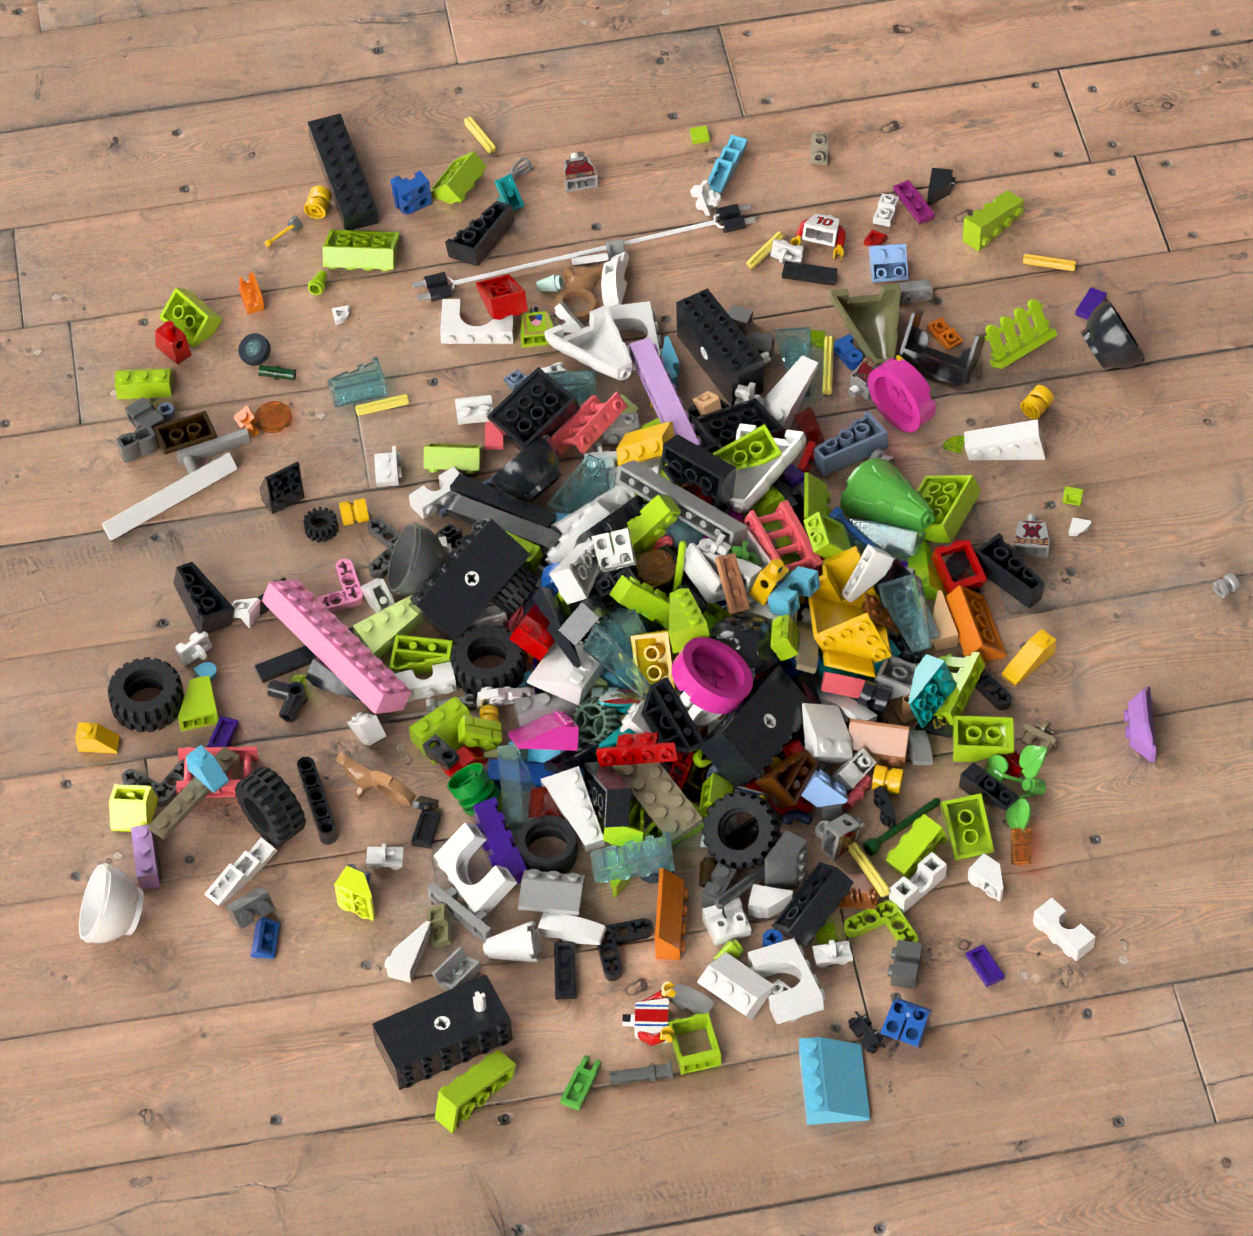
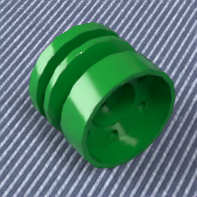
M472 763L460 769L451 777L447 784L453 797L458 800L460 807L469 816L474 815L473 805L494 797L498 799L500 795L499 788L492 779H489V774L481 763Z

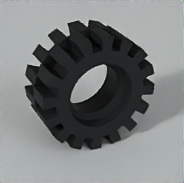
M319 507V510L313 508V512L310 510L307 512L303 523L305 534L308 538H311L312 541L316 539L320 543V540L326 542L327 538L331 540L332 536H336L338 521L333 510L328 511L326 507L322 510V507ZM319 522H326V523H328V524H327L326 526H324V527H315V526H314L316 523H319Z

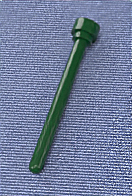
M934 798L878 838H869L863 842V848L866 853L873 856L879 852L883 843L914 823L917 818H921L923 814H927L940 805V799Z

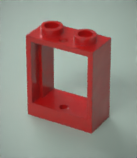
M969 539L965 541L957 540L947 547L945 545L939 546L931 556L947 595L959 585L974 590L983 587L987 580ZM964 550L975 576L953 583L942 557Z

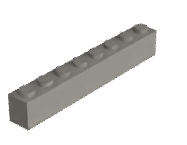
M635 460L619 466L616 482L649 502L658 494L669 495L682 511L677 518L717 541L720 533L726 536L724 542L730 546H740L742 541H745L748 527L678 485L673 484Z

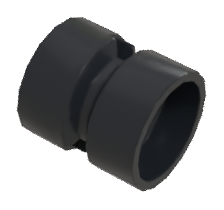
M866 680L857 704L867 708L872 706L873 710L884 713L892 689L884 686L878 688L876 683Z

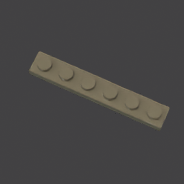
M223 747L214 756L225 775L240 761V756L226 747ZM194 777L148 825L149 831L165 840L211 790Z

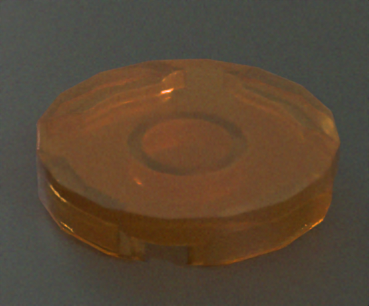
M278 401L262 404L255 414L258 419L256 422L257 426L268 433L281 432L292 421V414L288 405Z
M654 549L640 556L637 563V572L644 582L656 586L663 585L674 576L676 565L670 554L663 550Z

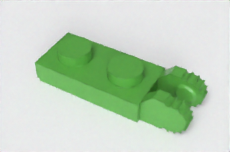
M585 1055L561 1097L560 1104L578 1111L581 1110L601 1068L602 1061L597 1059L590 1071L586 1069L590 1062V1056Z

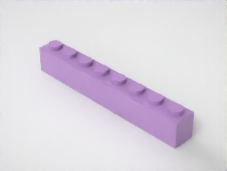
M650 338L629 343L630 357L661 424L672 421L674 436L678 434L702 448L700 437L695 435L694 424H690L689 414L687 410L683 409L682 399L677 396L676 386L674 383L671 384L669 371L664 369L663 358L658 356L656 344H653Z

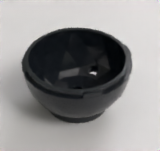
M1108 299L1101 302L1092 311L1086 328L1081 334L1102 368H1128L1145 361L1142 350L1115 307Z
M548 434L544 435L526 447L496 473L491 483L498 490L516 498L524 499L528 503L540 496L562 476L559 471L558 451Z

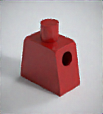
M172 321L164 322L162 326L155 330L156 347L177 365L191 356L186 335Z

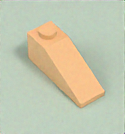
M939 590L932 615L939 637L930 639V644H933L935 651L958 646V632L942 590Z

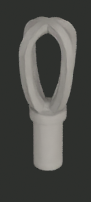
M526 157L520 158L507 174H511L513 178L526 174L532 168L531 161ZM523 160L526 161V162L522 163L520 166L517 167V165H518L520 162H522ZM529 165L528 169L524 170L523 172L518 173L519 171H521L522 169H524L525 167H527V166Z

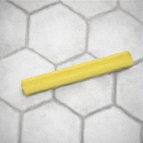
M826 336L824 339L822 393L824 395L832 394L833 336Z
M853 842L849 844L848 851L879 895L882 897L889 895V886L858 843Z

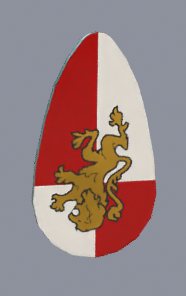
M618 689L602 695L599 698V704L614 706L618 709L617 711L629 714L627 712L634 703L638 705L642 700H645L647 694H638V691L631 689Z

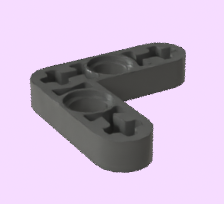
M374 518L367 524L368 532L373 538L388 548L369 564V573L372 578L381 579L388 574L389 561L386 560V557L392 554L400 532L383 520ZM389 534L395 536L391 540L385 539V537Z
M184 759L178 762L161 783L154 781L137 770L128 769L122 774L123 785H151L158 797L157 806H167L177 796L176 786L169 785V782L171 780H184Z

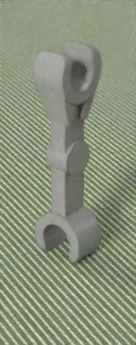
M466 694L458 698L468 709L474 708L475 702L472 701L474 700L472 694ZM427 699L426 711L432 712L450 699L442 701Z

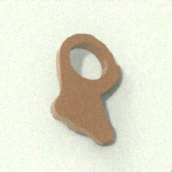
M599 263L594 266L582 264L574 267L566 266L563 271L564 288L559 291L556 297L555 307L559 302H565L570 298L580 297L586 299L590 304L588 308L582 312H573V314L580 322L590 319V311L601 307L599 300L591 290L598 280L602 278L604 265Z
M338 753L336 762L344 769L347 778L358 785L355 793L356 798L360 799L368 788L373 787L398 804L411 806L416 795L405 785L386 773L375 770L371 771L350 757Z

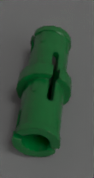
M259 365L258 376L273 377L274 380H279L280 378L295 381L296 369L281 368L278 365L275 367Z

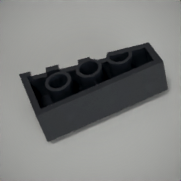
M496 201L481 213L480 218L469 222V226L466 229L459 230L456 233V237L445 241L448 256L478 267L515 222L512 205Z
M678 434L663 444L662 460L679 474L683 473L689 483L700 487L703 495L713 498L716 506L720 507L733 498L737 467Z
M1000 533L975 550L983 572L990 581L1028 608H1031L1042 599L1045 583L1031 567L1028 568L1024 564L1021 556H1017L1013 552V547L1009 543L1006 544L1004 542L1003 536Z
M193 562L177 566L173 584L198 634H201L203 631L210 633L231 626L235 608Z
M599 762L584 763L583 780L589 795L593 797L594 805L600 808V818H605L603 823L605 828L629 826L630 800L633 798L632 789L611 766L600 767Z

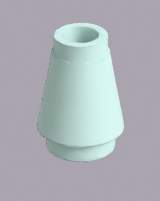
M555 274L537 281L536 287L539 292H559L564 288V281L561 275Z

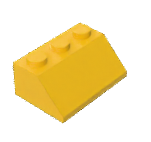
M670 421L625 433L616 448L618 467L633 460L640 463L662 458L663 444L674 437L673 422Z
M669 630L630 636L638 694L648 693L651 684L668 677L675 691L678 690L672 676V664L678 653L673 654Z

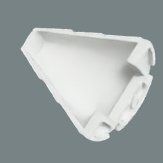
M606 306L590 311L589 326L567 336H564V328L561 325L545 331L547 342L561 353L617 380L622 381L630 377L632 372L630 355Z
M740 424L737 429L736 440L757 429L755 425ZM787 430L785 434L786 439L773 438L782 453L781 456L766 464L736 471L733 498L728 501L735 512H748L769 491L770 486L782 475L784 470L806 444L804 432Z

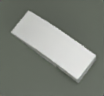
M543 912L538 930L543 938H561L564 943L574 942L575 944L601 945L606 926L568 914Z

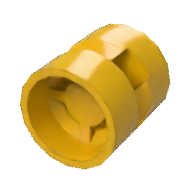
M323 186L311 188L304 206L306 215L313 219L325 217L332 199L330 190Z
M1036 385L1020 403V408L1030 419H1039L1054 402V396L1045 386Z
M365 498L354 499L353 503L350 501L339 502L343 526L353 525L355 521L358 523L369 521Z
M876 765L872 780V790L881 786L890 794L900 795L904 770L897 768L888 770L886 766Z

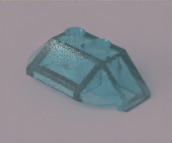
M588 454L551 498L548 506L562 513H573L606 493L610 489L604 461Z

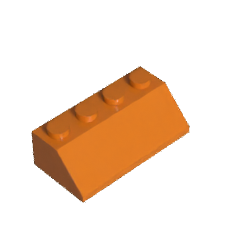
M959 585L944 597L958 632V642L961 644L964 657L966 655L971 656L972 652H978L983 661L988 662L1007 656L985 596Z
M659 868L655 957L656 959L680 960L681 952H685V940H681L682 935H686V923L683 922V917H687V905H684V900H688V888H684V879L664 868Z

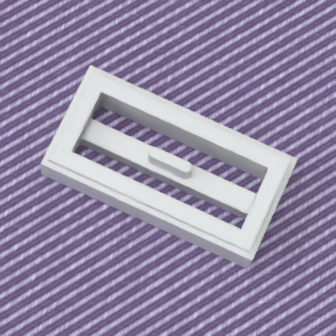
M607 253L571 258L572 265L609 260Z

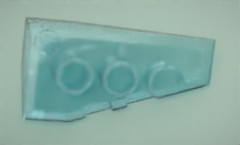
M912 574L878 584L882 603L899 628L911 651L916 653L932 648L921 578Z

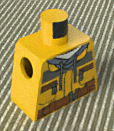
M780 559L772 560L759 573L748 594L763 606L768 602V596L787 578L789 569L784 566L783 561ZM767 582H768V583H769V587H768V588H764V587L766 586Z

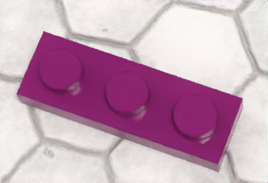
M909 180L893 186V191L919 225L935 218V213Z

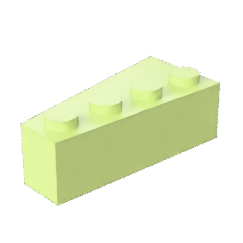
M411 596L353 625V634L377 658L386 655L390 648L394 646L395 635H407L425 621L408 605L411 602L409 600Z

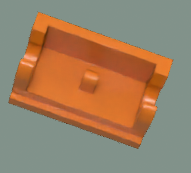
M254 272L249 273L248 281H244L242 276L239 278L240 287L238 289L247 315L265 310L263 297Z

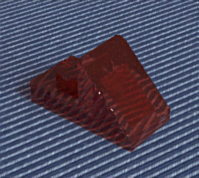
M812 407L793 414L799 428L796 431L804 432L806 436L805 446H807L809 441L815 442L816 445L825 442Z
M535 787L530 790L529 818L551 815L564 819L546 787Z

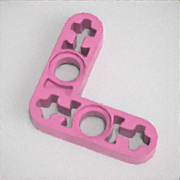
M341 559L336 563V572L342 590L316 597L331 613L356 607L363 603V592L353 564L349 559ZM342 567H346L348 573L345 574ZM347 580L355 581L352 585L345 584ZM353 591L355 592L357 598H354L352 596ZM334 599L341 600V603L336 605L332 604L331 602Z

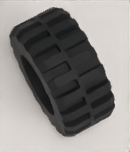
M482 625L480 628L477 626L471 628L470 632L467 630L462 634V638L459 637L455 641L451 651V663L456 684L459 688H463V692L466 694L471 693L477 698L478 692H481V689L485 687L496 689L503 687L517 688L526 672L524 649L509 639L513 632L510 633V630L504 627L501 629L498 625H493V627ZM486 655L498 656L505 660L501 665L490 669L479 668L472 664L476 659Z
M144 657L142 660H139V658L133 659V662H127L123 664V668H118L115 671V676L111 677L107 691L113 716L122 726L126 725L127 729L132 731L136 729L137 732L146 730L154 732V729L159 728L161 730L165 728L166 724L170 725L174 722V717L178 718L184 700V691L180 675H178L174 667H171V664L166 661L161 662V659L158 658L152 660L150 657ZM144 688H156L162 691L158 697L150 701L138 702L130 699L134 693Z
M259 767L237 783L235 795L239 806H241L250 824L267 842L273 845H282L304 829L306 818L304 817V811L301 809L302 806L288 784L275 771L268 767Z
M735 791L733 794H724L722 799H716L714 801L715 805L707 809L709 812L708 816L703 818V823H705L704 828H702V834L705 836L703 842L708 847L709 854L715 857V860L734 869L750 870L754 869L755 866L760 867L765 863L766 856L782 837V833H780L782 825L781 821L777 818L779 816L777 811L772 808L769 802L749 792ZM748 812L759 823L758 837L749 848L735 849L725 839L726 824L734 814Z

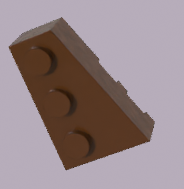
M808 750L793 753L757 779L755 783L778 810L794 806L819 763Z

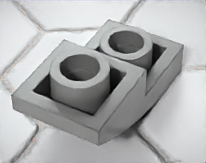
M909 730L908 744L910 749L908 754L913 765H932V752L926 731Z
M679 983L673 988L676 991V995L674 997H667L671 1003L682 1011L688 1008L694 1014L708 1013L715 1003L697 990Z

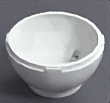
M104 863L98 865L92 873L84 893L79 917L80 938L84 939L85 942L95 944L106 943L116 940L123 935H132L141 916L144 895L143 890L136 887L132 879L124 871Z

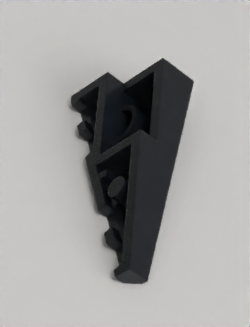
M540 586L532 599L550 622L546 629L573 666L579 668L581 661L575 645L559 631L566 621L554 589Z

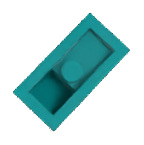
M507 174L494 181L500 194L497 197L498 201L512 205L513 211L525 206L511 174Z

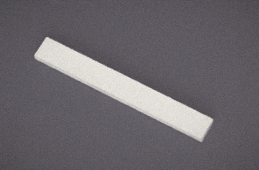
M226 453L103 522L102 526L108 538L113 540L238 468L230 453Z

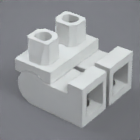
M629 528L591 536L601 571L607 572L637 565L631 540V530Z
M740 898L732 900L722 909H717L716 905L702 909V920L715 946L725 944L728 940H738L751 936V927L743 912Z

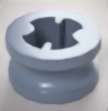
M165 402L158 406V413H162L166 421L171 420L175 416L174 406L171 403Z

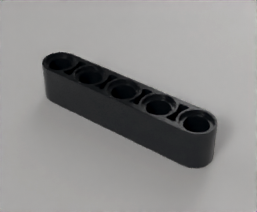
M302 757L297 762L298 774L319 839L323 844H333L337 840L336 826L315 762L311 757Z

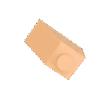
M710 391L692 400L700 416L722 409L718 395Z

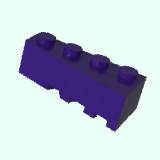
M496 797L473 805L475 825H477L487 839L481 846L483 851H487L489 854L488 860L491 867L496 865L507 868L517 884H520L524 871L527 868L518 848L514 847L515 843L510 830L507 831L503 813H498Z

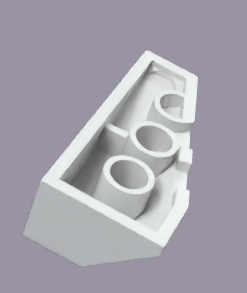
M805 356L800 357L764 398V407L787 430L792 425L819 365L818 362Z

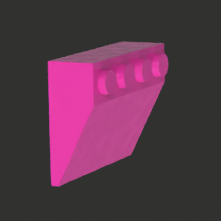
M554 711V714H547L509 731L508 736L518 749L577 751L579 727L564 711Z

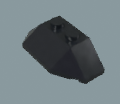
M668 677L651 684L641 715L651 733L658 732V743L674 742L678 752L688 754L699 749L698 746L703 742V738Z

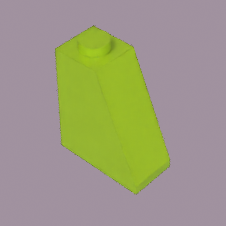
M209 676L190 679L178 715L181 731L218 723L219 719Z

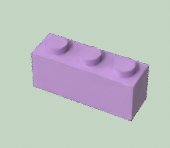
M148 825L131 827L139 888L144 890L160 887L153 833L149 831Z

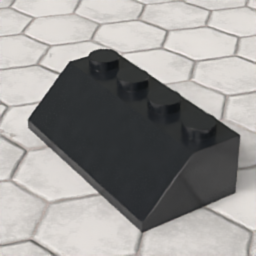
M819 862L772 924V927L779 930L787 938H794L797 944L806 947L814 940L818 930L826 924L830 914L838 908L842 898L850 892L854 882L838 867Z

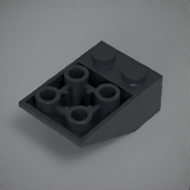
M298 461L265 477L259 488L261 500L272 514L282 511L284 508L298 503L305 498Z

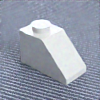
M376 578L360 587L368 604L375 613L395 604L384 579Z
M753 884L748 904V915L755 918L769 919L784 910L793 898V891Z

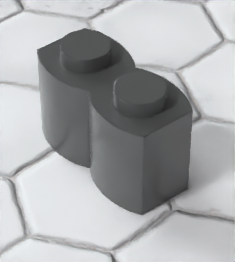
M151 426L140 427L133 433L123 434L116 439L119 454L124 462L134 461L141 455L151 454L158 449L156 435Z

